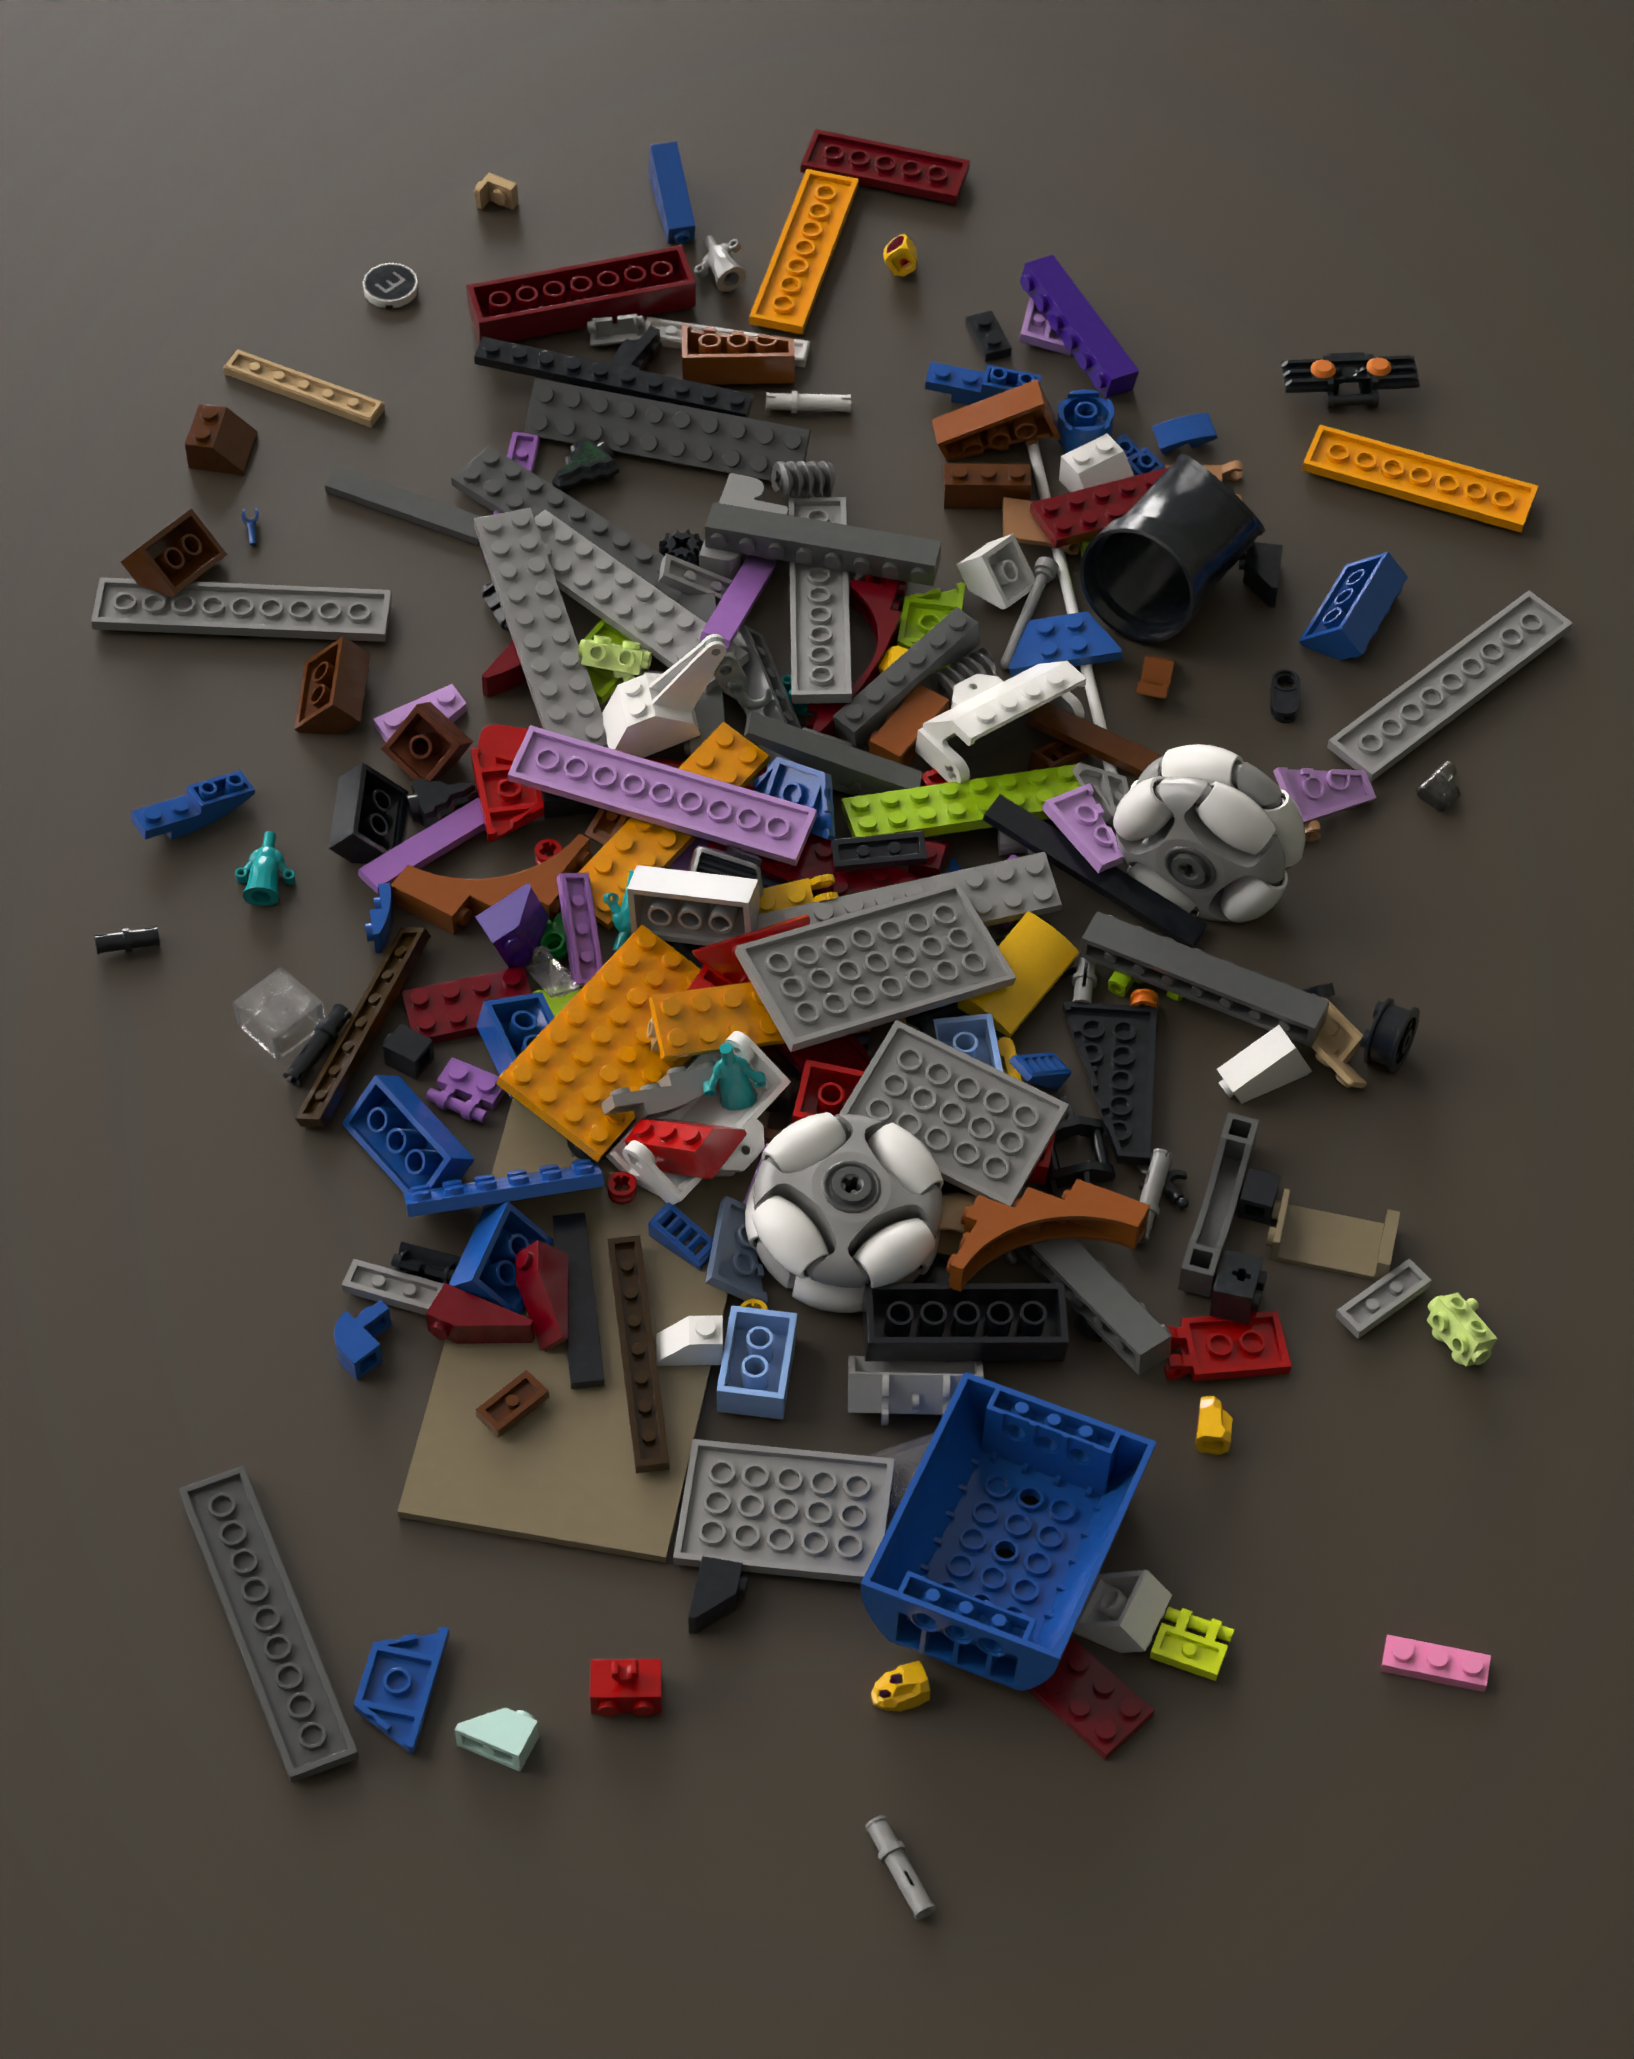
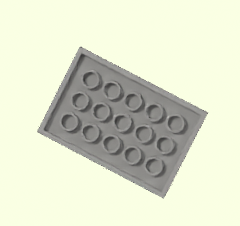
M895 1020L839 1114L866 1116L883 1121L885 1125L894 1123L920 1140L931 1153L938 1165L943 1180L977 1197L981 1195L1012 1207L1067 1113L1069 1104Z
M693 1439L674 1549V1565L700 1567L702 1556L743 1563V1572L861 1583L887 1530L895 1459Z

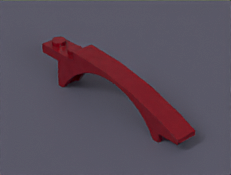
M854 579L851 580L849 605L867 622L877 644L876 653L869 667L852 684V699L881 674L878 667L889 647L895 646L901 622V601H899V598L905 597L908 582L888 579L886 586ZM809 703L807 713L816 714L817 716L809 718L807 728L835 737L833 715L847 703Z

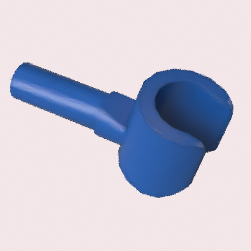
M256 508L254 509V519L246 518L245 509L242 510L241 514L242 522L247 525L250 546L257 545L255 524L259 518V511Z

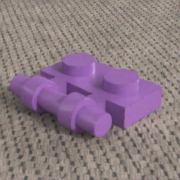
M452 1057L436 1080L437 1088L442 1089V1091L430 1088L426 1094V1100L435 1103L437 1108L444 1111L450 1109L460 1113L461 1118L468 1121L474 1119L484 1123L487 1119L488 1111L481 1109V1107L483 1106L493 1111L506 1091L496 1084L499 1076ZM456 1096H459V1097H461V1098H463V1099H466V1100H468V1101H466V1102L461 1101V1100L457 1099Z

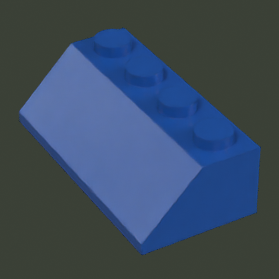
M1385 552L1346 564L1300 638L1299 643L1304 647L1337 660L1351 657L1357 658L1364 654L1367 650V644L1372 636L1378 632L1379 624L1390 612L1391 604L1402 592V586L1408 578L1389 552Z
M375 1075L342 1123L403 1193L410 1192L411 1187L418 1185H429L430 1189L443 1187L442 1183L445 1181L461 1180L475 1160L399 1076Z

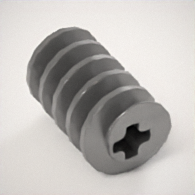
M777 461L773 466L771 474L772 488L775 492L780 490L784 498L789 497L790 491L794 498H798L801 492L805 498L810 497L811 493L817 498L821 496L822 491L825 497H831L835 484L833 465L825 461L818 463L815 461L807 463L804 461L796 463L793 461L786 463Z
M980 648L978 652H972L968 657L961 658L959 662H953L949 667L942 668L940 672H934L931 675L932 687L936 693L949 699V702L952 704L954 685L975 674L997 676L995 662L989 651L985 648Z

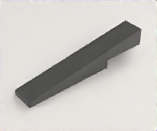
M752 711L747 715L745 738L798 764L832 775L833 781L847 788L854 782H858L878 793L920 787L922 771Z

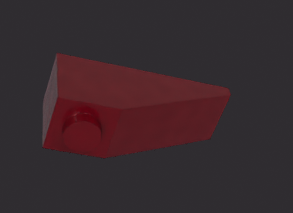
M537 1240L516 1253V1283L529 1318L534 1321V1332L542 1351L548 1352L568 1339V1253Z
M447 1283L443 1285L426 1312L428 1331L438 1339H448L457 1344L532 1343L535 1339L534 1321Z

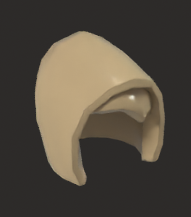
M961 1192L942 1193V1217L938 1230L941 1231L937 1253L946 1255L958 1254L965 1226L961 1224V1218L966 1206H972L977 1196Z

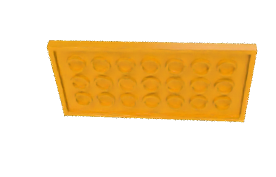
M642 924L498 1077L496 1084L598 1162L636 1120L634 1111L604 1115L601 1103L611 1096V1091L626 1087L630 1088V1092L641 1090L640 1087L644 1085L658 1083L660 1079L667 1075V1070L684 1066L692 1058V1056H688V1058L680 1057L662 1060L660 1052L651 1051V1038L647 1037L648 1024L650 1019H653L649 998L651 995L686 991L701 969Z

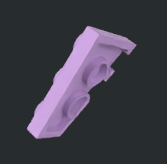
M450 684L374 718V727L383 740L387 742L416 704L431 702L448 719L455 722L467 711V703L454 685Z
M1277 767L1273 770L1281 790L1286 791L1296 803L1303 823L1371 802L1377 798L1365 770L1331 769L1330 771H1320L1313 768L1290 770L1287 767Z
M1091 783L1046 800L1042 810L1097 873L1121 864L1124 856L1117 847L1116 836L1112 828L1106 826L1102 817L1104 811L1101 805L1096 804L1092 796L1094 790Z

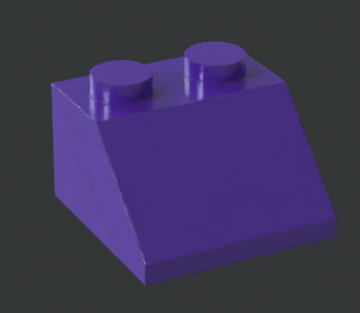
M529 883L477 915L476 919L508 968L511 969L525 966L538 955L541 946L540 941L545 933L549 915Z

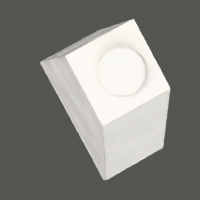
M1280 1025L1217 1068V1071L1223 1078L1218 1083L1229 1098L1235 1094L1241 1104L1312 1072Z

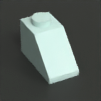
M503 1708L458 1723L455 1728L457 1746L521 1772L539 1738L538 1721L528 1712Z

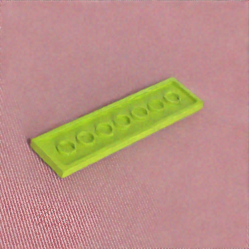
M1074 764L975 778L961 784L958 782H948L842 798L841 808L852 838L924 831V837L993 827L982 819L1000 794L1039 819H1050L1042 810L1045 801L1081 787L1073 774L1072 769L1076 766Z

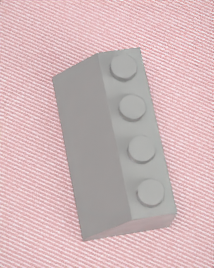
M637 865L627 887L632 934L643 924L663 941L708 946L757 930L760 908L758 879Z

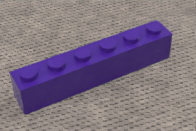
M1052 254L1025 263L1020 278L1022 289L1033 299L1036 308L1049 321L1050 327L1056 331L1065 347L1070 350L1078 361L1080 368L1090 377L1094 387L1101 392L1105 399L1133 390L1139 373L1138 368L1055 256Z

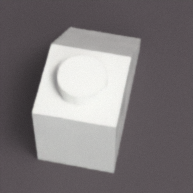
M723 1315L688 1316L656 1334L657 1366L721 1365L723 1356Z

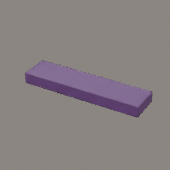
M559 873L556 879L573 988H583L603 966L589 873Z

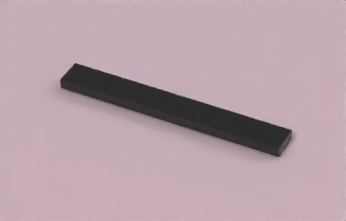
M1000 794L984 814L983 821L1032 852H1045L1048 862L1176 942L1193 948L1205 931L1208 924L1114 866L1097 873L1063 833Z

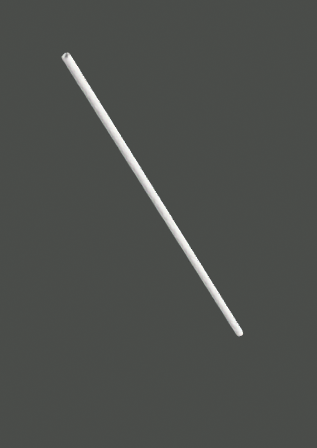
M1037 441V444L1027 445L1039 498L1042 500L1050 498L1051 495ZM1051 547L1054 560L1059 566L1057 573L1067 614L1079 613L1065 553L1060 548ZM1092 664L1082 665L1080 669L1081 673L1087 678L1085 690L1093 723L1107 729ZM1103 761L1104 770L1118 774L1116 766Z

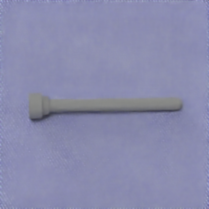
M1040 557L1033 568L1035 581L1000 661V666L1003 669H1009L1011 659L1029 620L1032 618L1046 583H1049L1056 576L1059 566L1052 558Z

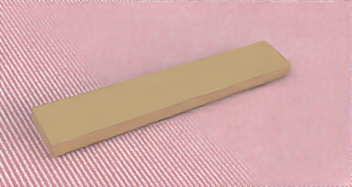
M238 349L223 367L225 375L371 428L385 410V404L382 401Z

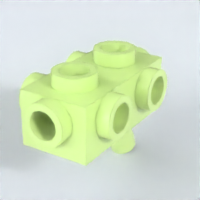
M594 635V640L581 639L578 656H582L581 665L613 670V677L623 678V682L634 679V675L644 674L645 669L650 668L652 652L641 649V643L623 641V645L611 643L612 638Z
M1458 1292L1446 1296H1437L1428 1304V1309L1431 1313L1426 1320L1433 1328L1432 1335L1434 1338L1448 1345L1453 1351L1451 1354L1453 1360L1458 1364L1467 1367L1486 1362L1491 1356V1350L1497 1337L1475 1313L1479 1307L1478 1302L1473 1298L1465 1301Z

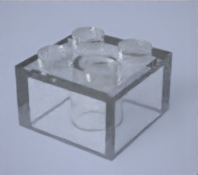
M282 966L233 1001L237 1025L277 1060L313 1035L316 1025L325 1020L323 1002Z

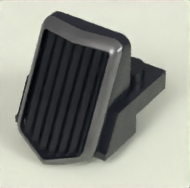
M702 845L694 849L688 871L758 879L760 898L763 895L760 870L762 860L757 855L746 853L742 849L727 845L725 851Z

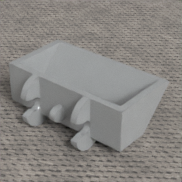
M848 1356V1413H881V1426H888L889 1414H938L943 1416L964 1371L984 1378L982 1361H865V1356Z

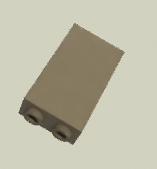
M1284 1188L1282 1201L1275 1200L1272 1219L1278 1220L1277 1226H1270L1266 1246L1272 1247L1270 1260L1374 1281L1380 1280L1389 1273L1400 1211L1387 1209L1385 1223L1290 1205L1288 1204L1290 1189Z

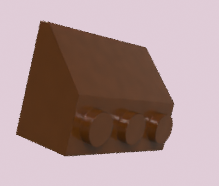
M943 463L944 508L1003 509L1004 497L1030 501L1031 465L1029 463Z
M191 508L121 561V564L139 586L173 597L223 559L227 553Z
M342 636L305 661L295 720V731L298 733L341 735L360 723L363 716L362 706L366 695L365 685L369 673L370 653Z

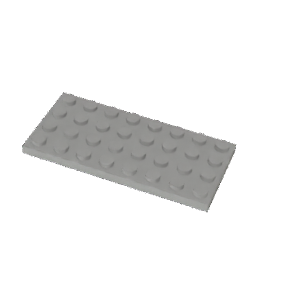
M959 882L737 945L735 950L736 957L790 1052L889 1023L895 1019L899 1020L1014 985L1016 976Z

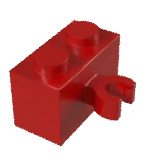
M591 1659V1714L611 1717L618 1713H634L638 1716L662 1713L661 1659Z

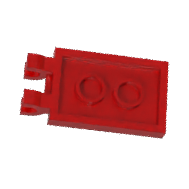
M1278 1310L1252 1312L1249 1324L1213 1316L1181 1318L1179 1327L1166 1326L1172 1336L1171 1350L1180 1347L1181 1355L1170 1354V1357L1167 1358L1168 1365L1164 1366L1166 1380L1178 1379L1188 1373H1191L1192 1381L1289 1374L1292 1368Z

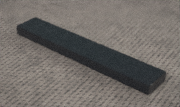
M585 1212L553 1215L556 1248L568 1253V1339L566 1340L571 1389L605 1386Z

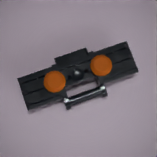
M1366 352L1327 353V356H1323V359L1281 361L1285 392H1324L1327 409H1333L1334 406L1352 405L1378 407V390L1420 387L1415 358L1410 355L1374 357L1373 354H1367ZM1358 382L1360 393H1362L1335 395L1338 394L1339 385L1342 383Z

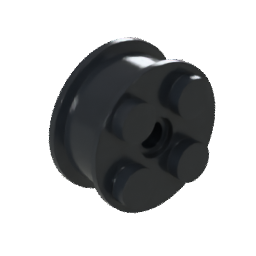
M1392 998L1386 999L1385 1002L1378 1001L1373 1012L1374 1022L1370 1030L1366 1029L1360 1043V1047L1365 1048L1364 1062L1366 1064H1371L1374 1061L1388 1066L1389 1071L1393 1074L1398 1072L1415 1038L1420 1017L1419 1008L1413 1007L1411 1010L1395 1005Z

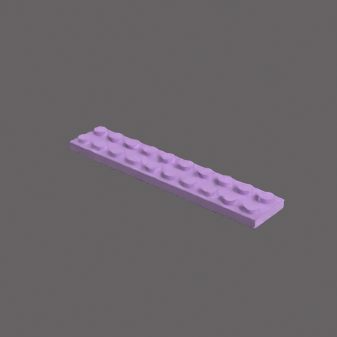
M532 725L529 726L508 772V780L517 784L726 846L731 845L743 851L797 866L817 817V809Z

